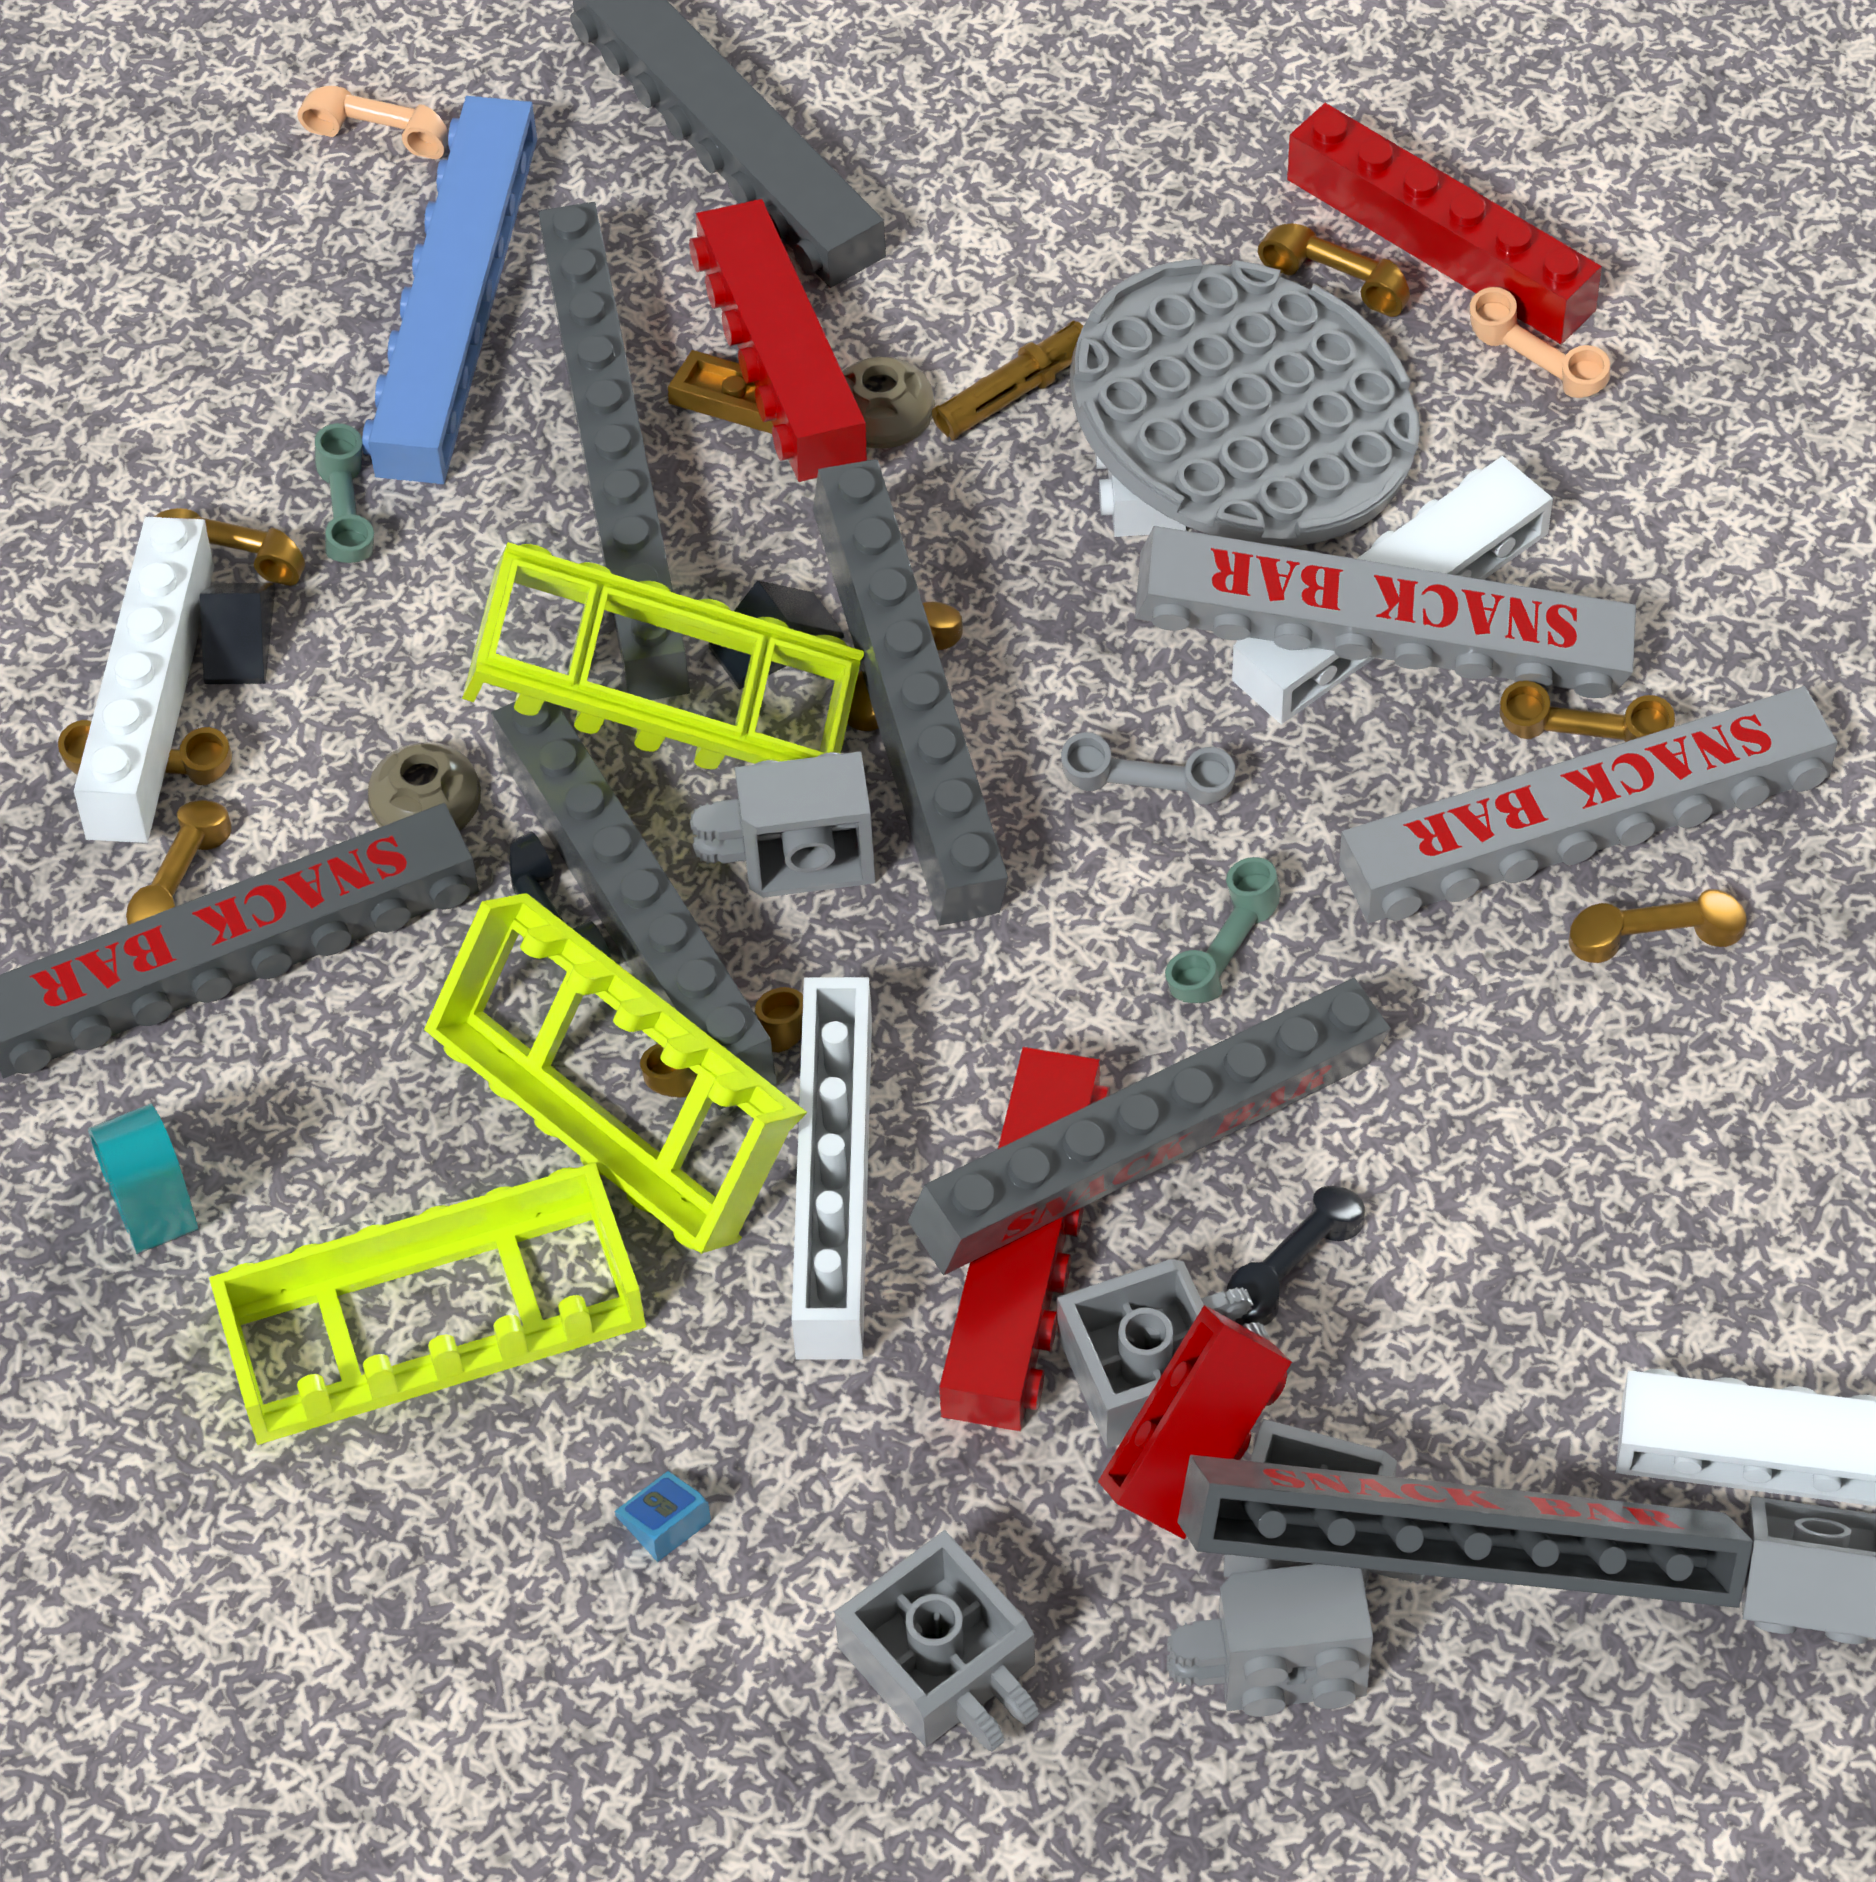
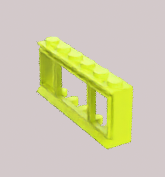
M507 542L494 571L462 699L474 702L483 683L517 692L514 709L523 715H537L544 701L577 710L574 727L584 733H597L604 720L607 719L637 728L634 745L644 751H657L665 737L697 746L694 763L704 769L718 768L725 755L753 764L766 760L780 762L812 758L830 752L841 754L860 662L865 651L849 647L843 640L834 636H813L790 629L786 623L775 618H754L731 611L727 605L717 600H695L671 592L668 587L658 582H637L612 574L606 567L596 563L584 562L578 564L552 556L547 549L533 544L516 545ZM513 583L584 604L567 675L496 654ZM604 610L750 654L751 658L735 726L587 681ZM771 661L835 680L819 751L755 732Z
M527 893L481 902L424 1028L429 1035L444 1046L443 1049L449 1057L457 1062L468 1065L489 1082V1088L496 1095L514 1102L534 1118V1123L538 1129L565 1143L580 1156L584 1166L596 1163L599 1174L604 1175L622 1189L632 1205L642 1211L653 1214L673 1231L674 1237L679 1243L701 1254L738 1243L741 1240L742 1236L739 1235V1232L789 1131L808 1113ZM519 934L524 938L520 948L525 954L537 959L549 957L567 971L531 1049L483 1012ZM595 993L614 1008L617 1012L613 1022L619 1028L628 1032L642 1030L664 1048L660 1056L663 1063L675 1069L689 1067L698 1074L661 1152H658L551 1066L584 995ZM712 1102L723 1107L737 1105L754 1119L716 1197L680 1169Z
M596 1163L578 1168H562L553 1172L548 1177L514 1187H498L489 1191L484 1196L450 1206L440 1205L431 1207L420 1215L386 1225L376 1224L367 1226L353 1235L322 1244L303 1245L292 1253L258 1263L239 1264L228 1272L209 1277L257 1445L646 1327L640 1290ZM592 1220L618 1298L587 1307L582 1296H569L564 1298L558 1305L560 1315L543 1320L517 1242ZM498 1249L519 1317L516 1315L503 1316L494 1322L495 1335L459 1346L456 1345L453 1336L448 1334L439 1335L429 1342V1355L391 1366L387 1355H373L363 1362L365 1374L361 1375L338 1296ZM318 1302L342 1381L325 1385L321 1375L310 1374L298 1381L297 1388L299 1394L263 1404L241 1325Z

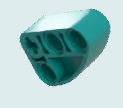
M150 1103L88 1128L98 1163L106 1182L109 1184V1190L127 1233L130 1235V1240L136 1254L199 1230L175 1150L153 1104Z

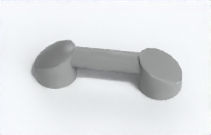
M1084 732L1069 738L1061 752L1062 769L1066 778L1074 786L1085 791L1098 790L1107 783L1184 791L1196 803L1208 805L1226 797L1235 782V764L1233 759L1227 752L1216 747H1204L1195 751L1188 758L1184 767L1111 758L1110 747L1101 736Z

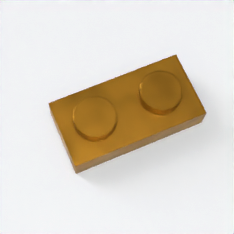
M691 350L668 385V404L772 434V422H763L759 415L755 398L756 386L754 382L745 383L739 363Z

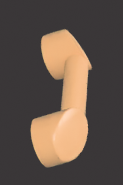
M324 86L311 91L305 97L297 113L301 125L307 131L315 134L334 137L338 134L346 117L404 129L402 134L403 144L412 154L437 160L443 156L448 146L449 132L446 125L431 108L421 104L414 109L353 96L342 87Z
M1498 287L1485 288L1476 293L1471 299L1470 322L1477 337L1487 345L1499 346L1505 344L1561 379L1566 395L1574 398L1588 397L1598 393L1607 385L1610 379V360L1607 354L1600 348L1583 345L1570 350L1565 355L1517 324L1516 300L1505 289Z

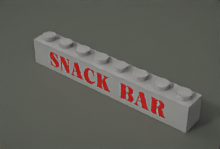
M1153 526L1140 552L1135 619L1151 621L1153 625L1164 630L1177 631L1189 627L1213 631L1214 635L1225 640H1243L1251 637L1274 641L1275 645L1287 650H1302L1313 647L1334 651L1337 656L1344 659L1361 660L1375 657L1394 660L1398 666L1406 669L1418 670L1431 666L1455 670L1457 675L1468 679H1483L1493 676L1512 679L1515 682L1532 681L1543 688L1555 686L1574 689L1575 693L1582 697L1603 698L1610 694L1615 695L1633 673L1636 605Z
M1802 686L1341 832L1339 866L1368 924L1385 918L1392 921L1402 920L1413 915L1420 907L1446 899L1450 902L1462 901L1472 896L1482 887L1504 880L1507 883H1518L1531 877L1537 870L1561 862L1567 865L1578 864L1590 858L1596 851L1614 845L1635 846L1647 840L1655 832L1677 825L1682 828H1691L1703 823L1712 814L1734 807L1740 810L1751 809L1760 805L1769 796L1791 789L1799 792L1813 789L1821 784L1825 778L1830 777L1838 742L1806 687Z

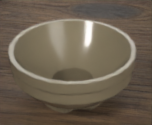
M873 357L858 361L842 371L866 422L867 448L885 449L909 443L920 436L929 426L933 418L932 409L935 407L934 395L926 375L916 366L893 357ZM875 375H887L897 382L893 389L881 393L872 392L863 385L868 378Z
M434 742L414 743L391 752L374 769L368 785L369 808L373 819L379 827L445 802L460 831L476 814L481 801L480 782L469 759L457 749ZM419 763L430 764L438 770L436 777L424 785H413L407 783L402 778L409 767Z

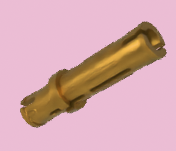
M1072 320L1066 327L1036 345L1031 342L1019 348L1018 357L986 377L981 378L975 384L943 404L935 406L932 409V417L936 426L953 441L966 430L995 412L1000 411L1003 407L1036 386L1044 389L1054 383L1055 374L1071 365L1073 352L1083 325L1078 321Z

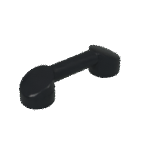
M531 831L514 839L510 844L509 852L510 877L514 893L517 895L529 894L564 922L539 884L554 876L550 859L539 838ZM591 920L573 928L612 959L601 932Z
M1336 1185L1318 1188L1313 1195L1312 1212L1263 1262L1248 1263L1240 1267L1232 1275L1227 1285V1291L1236 1287L1238 1289L1243 1287L1244 1290L1247 1289L1253 1303L1252 1309L1248 1311V1314L1243 1315L1242 1318H1238L1234 1322L1242 1326L1252 1322H1259L1264 1326L1269 1324L1278 1313L1280 1282L1323 1238L1332 1241H1345L1353 1238L1361 1231L1364 1224L1365 1206L1362 1199L1356 1193Z

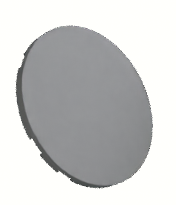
M1200 259L1169 262L1141 271L1117 284L1095 305L1081 330L1072 356L1070 390L1078 423L1088 443L1112 475L1134 495L1165 516L1203 533L1275 546L1306 545L1345 535L1375 518L1394 499L1410 471L1418 448L1420 434L1419 412L1417 409H1414L1413 400L1409 392L1411 382L1401 361L1387 341L1358 312L1321 287L1313 285L1310 290L1298 283L1279 277L1280 270L1238 260H1233L1231 266L1202 265Z

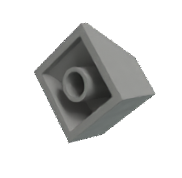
M1751 1496L1747 1535L1753 1540V1546L1741 1598L1743 1620L1754 1621L1756 1627L1778 1634L1794 1633L1797 1627L1825 1631V1635L1828 1638L1846 1644H1863L1867 1642V1638L1876 1639V1514Z

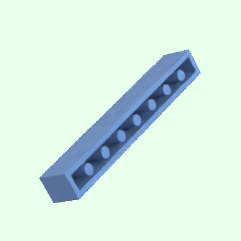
M466 96L460 118H452L448 134L450 154L448 160L441 159L439 162L436 179L438 196L436 202H428L425 211L424 244H416L413 253L412 270L414 281L412 287H404L401 295V327L399 331L392 330L389 337L388 362L390 365L387 375L380 374L377 379L375 389L376 415L374 420H366L363 429V453L371 455L374 474L377 478L436 484L445 483L537 142L533 104L530 101Z

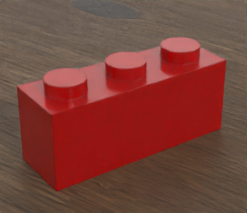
M1204 1305L1100 1476L1098 1483L1116 1504L1185 1540L1187 1536L1178 1524V1516L1190 1455L1240 1460L1249 1447L1251 1429L1265 1406L1273 1404L1281 1395L1287 1381V1370L1292 1361L1271 1341Z

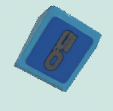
M669 1471L614 1511L615 1516L657 1562L711 1522L708 1501L698 1491Z

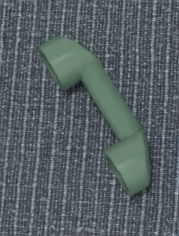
M340 423L330 424L320 429L315 436V465L321 478L329 483L333 519L328 523L325 531V553L334 561L355 563L372 556L374 546V530L368 520L357 515L353 479L359 474L362 465V437L355 428Z
M1250 857L1238 861L1230 868L1227 873L1226 883L1234 909L1206 952L1189 950L1176 955L1170 960L1165 970V977L1170 993L1174 998L1188 1003H1205L1218 998L1222 994L1220 976L1253 925L1269 918L1279 904L1281 895L1276 869L1270 861L1260 857Z

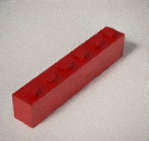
M1326 102L1289 135L1288 181L1474 293L1490 287L1507 290L1516 300L1517 319L1562 345L1596 311L1602 270L1601 265Z
M759 199L696 213L697 237L689 239L693 266L697 273L705 271V284L709 302L713 309L721 308L722 326L728 345H737L739 348V365L745 383L754 382L756 386V404L762 421H771L773 424L772 436L779 460H789L798 482L817 478L818 469L867 461L866 422L763 200Z
M1022 1047L998 1149L1109 1096L1110 1087L1100 1085V1059ZM1084 1207L970 1262L939 1386L942 1418L1021 1432L1026 1409L1038 1410L1045 1372L1044 1370L1035 1369L1040 1350L1051 1352L1057 1329V1312L1049 1310L1053 1292L1064 1294L1066 1291L1071 1267V1254L1062 1252L1066 1235L1074 1237L1079 1235Z

